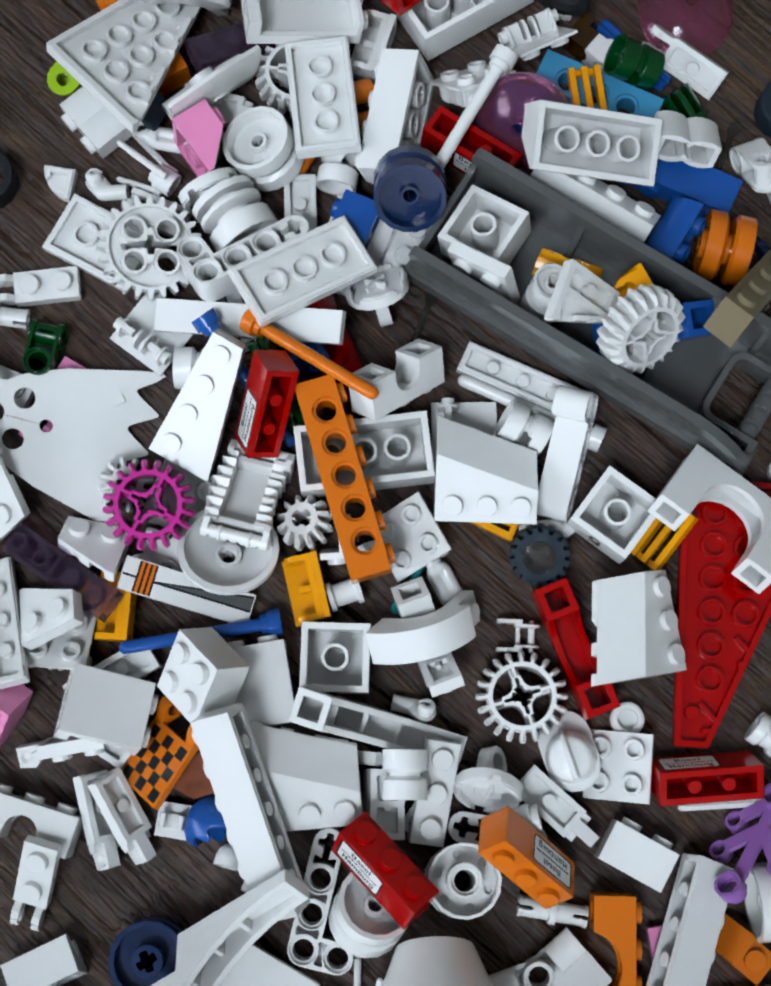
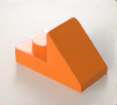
M725 913V922L720 930L715 951L757 986L771 968V951L761 943H758L756 936Z

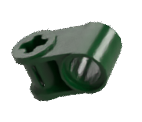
M40 318L32 319L22 364L28 373L43 375L50 370L57 369L68 342L69 327L67 323L55 325L44 323ZM39 361H48L44 369L37 372L34 370L35 365Z

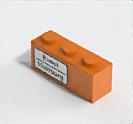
M507 806L481 818L478 854L545 909L574 898L575 863L518 813Z

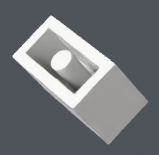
M623 817L621 822L612 819L593 856L661 893L679 858V854L671 850L673 843L654 834L652 839L640 833L642 826L626 817Z

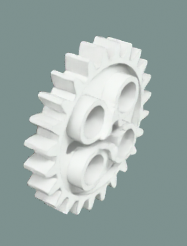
M148 194L146 203H141L137 195L134 196L133 206H130L123 200L121 202L122 212L115 208L111 209L110 214L114 220L109 218L103 219L102 224L108 230H98L97 236L105 240V242L96 244V250L105 252V254L98 257V263H108V266L103 270V275L114 274L111 285L115 286L122 282L124 284L122 294L125 295L130 289L135 290L134 296L136 300H138L142 292L146 293L149 302L152 301L154 293L157 292L160 298H166V290L168 289L176 296L179 292L177 284L187 288L189 282L182 272L177 251L163 248L177 247L178 242L189 235L201 237V233H191L196 222L190 221L186 223L184 220L188 211L185 210L177 214L175 212L177 203L174 202L168 208L165 206V197L163 196L158 204L153 203L151 194ZM134 225L141 230L142 235L138 238H131L127 236L124 229L127 226ZM163 226L169 227L175 236L171 239H164L160 237L157 229ZM147 242L152 243V248L155 249L153 254H148V250L145 248ZM121 245H126V246H128V247H136V248H131V249H128V250H122V249L120 248V246H121ZM129 257H135L141 261L142 268L135 271L130 270L125 265V260ZM161 258L170 259L174 263L175 269L172 271L162 270L158 265V260Z

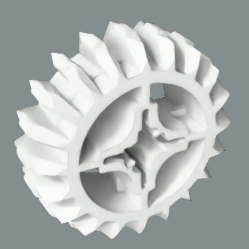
M275 44L276 48H272L266 45V56L261 55L260 64L255 74L257 77L255 80L256 89L260 91V99L267 101V107L277 108V111L282 115L288 111L290 118H292L290 94L281 91L274 85V83H279L280 87L289 89L284 44Z
M651 283L649 286L640 284L636 290L629 288L625 297L618 296V302L614 306H608V315L600 318L603 326L596 330L599 334L596 343L599 346V352L602 354V357L631 374L635 371L641 374L646 367L653 369L655 362L658 360L663 362L664 355L667 352H673L671 347L675 342L680 341L678 333L684 330L681 323L686 316L682 312L683 306L680 304V301L669 290Z
M522 650L518 651L517 661L513 662L509 652L505 653L506 665L504 666L495 658L492 661L493 666L497 670L495 673L488 668L483 670V674L490 681H478L477 686L485 689L486 693L476 694L475 699L477 701H486L487 705L479 707L477 711L479 714L490 713L491 716L484 721L485 726L491 725L494 721L498 724L493 732L494 735L498 736L504 728L508 730L506 735L507 742L512 741L514 733H519V743L525 744L526 733L531 734L534 742L539 741L538 729H541L546 736H549L552 732L546 724L548 721L555 726L560 725V719L553 714L554 712L559 714L566 713L567 708L558 705L557 702L567 700L568 694L557 693V689L564 687L566 682L565 680L554 682L552 679L560 672L558 668H554L550 673L545 670L550 663L549 659L545 658L539 666L535 664L538 656L537 653L533 652L528 662L524 661L525 654ZM518 670H527L535 673L545 684L537 686L527 685L521 675H519ZM508 673L511 692L501 699L494 701V687L497 681ZM518 686L523 693L538 692L532 694L531 699H527L529 704L526 706V710L520 701L514 702L513 700L505 703L512 699V695L516 696L517 692L515 690ZM549 694L548 710L544 717L536 722L533 715V701ZM507 708L518 710L526 725H516L505 720L498 710Z

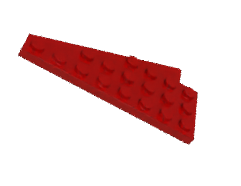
M750 482L771 497V483ZM707 501L698 503L691 512L698 521L678 546L676 615L678 618L680 640L685 651L687 670L674 673L672 746L709 749L771 616V584L758 594L731 574L748 545V534L744 523L730 508L720 503Z

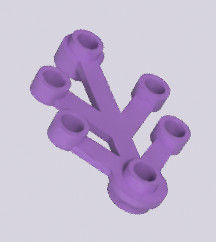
M771 783L764 787V798H761L760 801L740 811H732L725 817V826L734 835L725 840L713 842L709 848V854L715 861L727 864L733 858L734 851L746 846L735 869L722 872L715 880L714 889L726 903L738 904L745 899L747 895L745 881L762 848L768 862L766 869L771 876ZM761 816L758 824L748 828V821Z

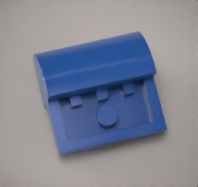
M683 197L672 199L645 244L678 264H684L690 254V244L694 237H700L707 224V219L704 217V204Z

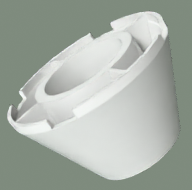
M430 936L410 939L396 946L382 986H493L471 941L450 936Z

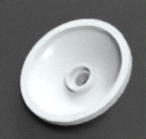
M205 509L189 519L188 523L191 527L189 530L182 529L180 533L182 539L178 540L177 555L185 576L197 587L218 595H238L257 588L273 573L279 557V541L274 528H272L270 549L263 551L259 550V548H246V546L239 545V543H231L229 540L217 541L209 535H200ZM225 558H231L234 561L226 563L223 560Z

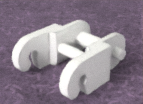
M496 619L497 624L506 623L514 626L515 645L513 647H496L495 652L518 653L522 649H528V653H533V649H539V646L535 645V629L540 628V625H535L534 621H529V624H523V619ZM520 628L528 629L527 645L520 644Z

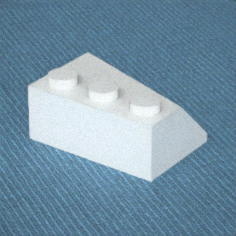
M437 414L434 521L537 524V451L479 431L471 426L457 423Z
M666 570L644 571L592 581V622L597 627V642L591 643V656L597 657V673L591 674V687L687 670L685 651L680 640L678 618L674 612L670 593L671 585L667 579Z
M250 720V727L286 832L348 826L363 813L357 743L317 734L315 736L294 732V729L281 727V729L262 725L263 722Z

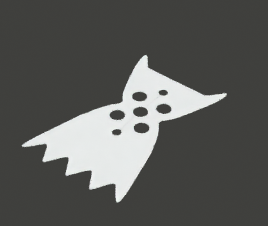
M66 368L50 370L43 375L25 373L10 379L0 378V404L3 406L5 414L0 419V447L3 452L1 458L5 466L36 489L94 521L106 523L114 515L113 513L106 514L102 510L103 507L107 506L102 502L103 494L109 493V491H97V486L108 484V482L98 478L99 473L105 472L112 475L106 467L109 461L117 467L120 457H125L126 461L148 455V451L131 435L128 427L159 417V414L139 396L137 391L162 380L166 376L164 374L159 376L155 372ZM21 388H28L35 394V402L29 408H20L15 404L14 395ZM120 390L126 402L113 407ZM43 420H49L52 422L53 428L49 432H43L40 429V423ZM11 428L17 429L23 434L24 440L19 448L9 449L5 447L2 442V435L6 430Z

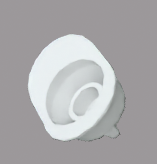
M566 711L565 714H559L554 712L553 715L561 721L560 725L555 726L548 721L546 724L552 732L549 736H546L541 729L538 731V746L547 773L551 780L562 790L569 792L583 791L594 784L599 777L601 769L600 755L593 735L586 721L577 713Z

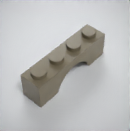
M771 250L725 296L703 325L706 330L730 348L759 313L771 302Z

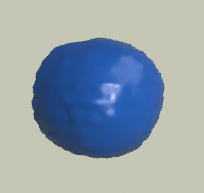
M214 795L200 798L191 807L186 817L185 837L187 842L194 847L199 846L202 842L208 843L210 839L222 842L226 837V826L222 814L216 808Z

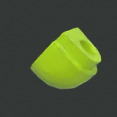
M57 61L47 74L49 88L59 96L69 97L82 87Z

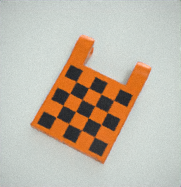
M166 696L162 697L158 702L156 717L149 726L151 734L147 747H142L135 756L131 755L122 768V772L130 787L156 810L160 809L199 750V747L192 738L191 724L187 730L186 740L168 726L169 723L181 715V712Z

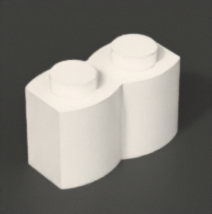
M83 86L59 104L64 112L61 116L62 121L71 132L78 130L83 135L80 141L91 155L97 152L104 159L119 147L117 145L118 140L125 142L132 136V133Z
M670 110L656 112L654 118L663 119L658 159L667 162L683 161L695 168H712L722 151L718 125L715 122L703 117L686 118L683 114Z

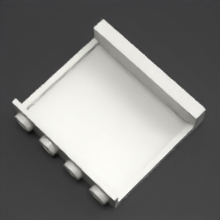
M240 0L246 44H284L348 36L349 44H360L362 31L367 30L368 27L367 11L362 10L363 0Z

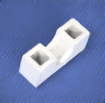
M417 338L395 350L396 366L394 371L370 363L353 372V374L377 387L379 395L376 399L371 400L349 387L352 412L362 415L369 420H380L399 407L406 406L413 399L422 394L429 393L433 388L444 383L442 346Z
M0 783V838L8 836L15 819L23 815L30 818L35 824L36 837L62 844L60 858L68 859L73 857L83 827L81 815L77 814L78 808L58 802L57 807L44 803L45 797L26 792L24 797L13 794L14 787Z

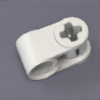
M759 137L730 148L729 159L735 173L740 175L753 191L770 193L771 147L763 137Z

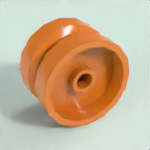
M710 208L705 217L707 219L705 229L697 240L692 272L711 282L719 271L720 283L724 286L735 287L747 274L757 237V218L739 214L730 226L728 212Z

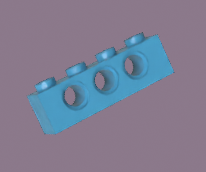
M547 49L532 80L531 87L572 105L570 90H563L559 85H569L567 77L568 68L575 67V70H580L581 66L586 65ZM601 72L608 111L618 112L617 110L624 109L630 114L654 118L656 112L660 111L664 102L663 98ZM589 77L592 97H596L593 77ZM582 78L577 79L580 104L586 107ZM593 103L594 108L598 109L597 103Z

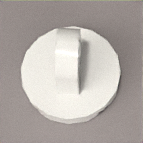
M379 263L376 264L378 267L376 274L344 288L343 292L349 306L357 310H376L380 327L393 324L389 306L404 297L409 290V280L403 267L392 268L391 264Z
M498 746L482 748L479 751L476 767L462 770L456 775L453 793L457 800L466 807L475 809V805L484 807L483 812L492 814L507 806L512 809L518 807L519 802H522L524 787L520 780L507 773V762L502 749Z

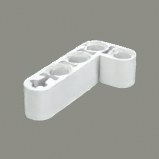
M290 215L215 253L211 251L205 240L196 235L186 236L177 244V253L182 272L202 300L207 302L217 301L237 291L228 275L229 267L310 231L309 223L300 215Z
M559 385L555 392L552 414L556 418L538 489L537 515L564 522H568L571 517L598 407V395L593 392Z
M336 827L322 828L314 837L303 880L309 886L310 903L316 904L321 908L322 918L316 922H310L304 917L303 911L298 917L294 918L287 946V954L291 962L299 967L331 975H342L350 970L354 955L346 951L348 960L344 964H332L328 957L329 951L333 948L342 947L337 944L333 936L324 934L341 860L331 850L328 860H336L335 866L327 861H315V855L322 858L325 850V845L320 843V838L325 839L328 833L334 835V841H336L340 830ZM323 868L329 872L331 881L327 886L318 887L312 882L311 874L315 869ZM298 940H309L313 945L314 952L307 957L298 955L294 948Z

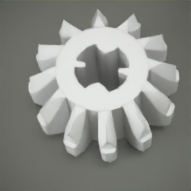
M120 457L118 462L119 469H117L114 463L109 461L106 467L112 475L100 472L98 478L105 482L112 480L120 483L122 479L116 474L118 470H122L126 476L132 473L126 467L125 457ZM134 458L132 462L137 466L139 460ZM154 478L139 480L134 483L135 488L131 487V489L140 493L146 492L148 489L143 488V486L153 485ZM108 484L97 486L98 492L109 491L110 494H115L116 492ZM124 497L122 503H125V510L128 514L132 513V501ZM135 497V499L140 501L141 505L144 507L145 502L142 499ZM104 498L102 499L103 504H108L110 502L108 500H105Z
M310 494L305 501H303L300 495H296L295 504L293 505L284 502L287 512L277 514L278 520L282 522L277 526V531L280 535H284L283 541L288 546L294 544V548L297 551H302L305 545L311 551H315V542L318 540L326 544L327 539L323 534L333 532L332 525L328 523L333 519L331 512L326 510L327 504L323 500L316 502L314 495ZM304 520L309 522V524L306 526L301 523Z

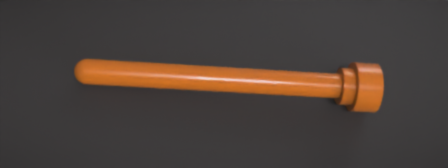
M249 309L243 314L239 325L241 331L251 337L265 336L368 399L373 400L378 397L379 390L374 385L273 325L268 324L260 328L256 318Z

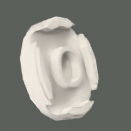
M225 167L212 170L189 182L178 195L183 208L190 211L191 207L208 189L224 179L238 175L235 168Z

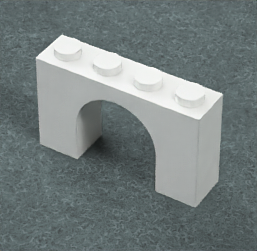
M697 444L682 461L647 511L675 532L700 502H716L730 508L742 520L748 534L747 548L731 574L760 594L771 584V497Z

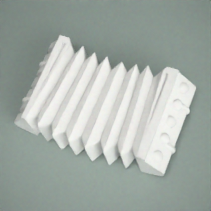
M231 439L227 448L228 456H222V465L217 466V475H212V485L209 486V495L206 496L205 515L202 520L200 535H209L217 541L229 540L231 543H239V545L246 546V548H259V550L267 551L271 545L275 507L278 506V499L282 498V492H285L286 484L291 482L296 454L280 450L279 457L247 458L238 441Z

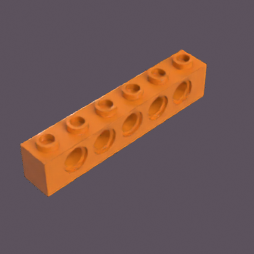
M330 375L297 383L295 393L351 583L353 585L390 574L392 571L390 564L396 563L391 543L384 544L380 531L386 530L381 510L374 512L371 499L376 497L372 479H364L361 466H365L367 463L362 446L355 447L352 439V434L357 433L352 413L345 415L342 403L347 402L343 383H336L335 379ZM325 407H330L336 411L334 418L328 421L319 419L317 414ZM333 439H341L345 442L346 446L341 452L332 453L327 449V444ZM342 471H351L355 475V480L350 485L345 486L339 484L336 481V477ZM360 503L364 506L365 512L359 518H351L345 512L348 505ZM362 535H369L375 540V545L369 551H361L355 546L357 538Z

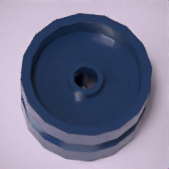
M402 145L388 151L379 160L374 172L373 191L374 208L379 218L389 227L402 232L421 231L431 227L441 218L446 207L445 170L440 159L430 150L417 145Z
M151 915L135 921L117 935L110 948L108 960L111 980L115 986H150L174 972L177 935L184 931L183 927L168 917ZM147 953L148 955L154 953L157 960L154 963L150 962L147 958Z

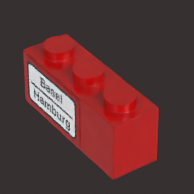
M440 105L423 128L421 147L430 150L437 156L460 117ZM471 124L447 163L463 174H466L472 163L473 155L478 148H482L518 169L522 154Z
M254 350L235 432V437L247 458L279 457L299 375L298 368L286 350Z
M751 750L653 758L651 793L660 806L764 798V765Z
M366 811L340 831L331 849L333 853L403 930L406 929L429 908L439 890Z

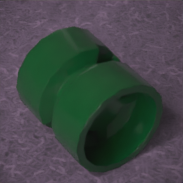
M621 34L612 42L606 53L604 71L610 76L622 81L627 80L629 84L646 91L652 88L660 78L665 64V55L659 49L647 44L642 45L641 41Z

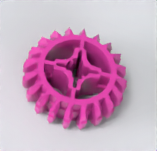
M142 459V470L137 471L136 466L131 462L128 464V468L132 474L126 476L122 470H118L116 474L123 481L119 485L112 480L108 482V485L116 490L115 494H103L105 500L113 501L112 506L102 508L106 514L114 513V517L109 518L106 524L109 527L119 524L113 535L119 538L126 532L127 536L124 539V544L130 546L135 538L138 539L137 550L143 551L146 541H149L150 549L157 551V540L160 539L163 545L168 548L171 546L167 537L170 534L177 540L182 539V535L176 530L179 525L186 530H189L191 527L188 522L183 521V517L195 516V512L191 509H185V506L196 503V499L191 496L184 497V494L190 492L193 488L191 484L179 486L185 478L182 472L178 473L174 478L171 477L175 469L172 464H169L165 471L162 472L161 460H155L153 469H149L147 459ZM142 479H158L156 484H153L146 492L140 493L129 488L135 482ZM167 484L172 486L176 493V514L165 508L162 504V497ZM124 497L132 501L136 506V514L131 527L127 524L122 512ZM135 497L148 501L152 497H156L157 500L154 503L165 513L162 514L156 510H148L146 514L143 513L144 507ZM159 517L170 522L169 525L160 531L153 533L140 532L143 526H146L152 518Z

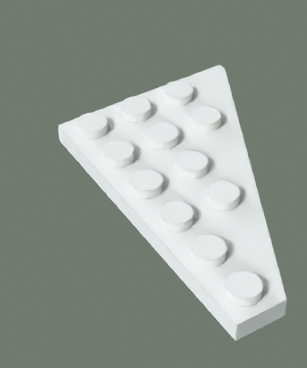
M119 0L46 42V51L131 133H134L138 130L202 7L174 3L146 4L141 0Z

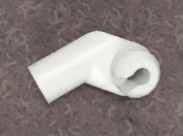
M91 168L86 172V186L98 200L118 201L130 198L128 184L111 185L98 168Z
M394 694L390 711L407 714L420 722L426 723L435 718L436 704L429 698L420 700Z

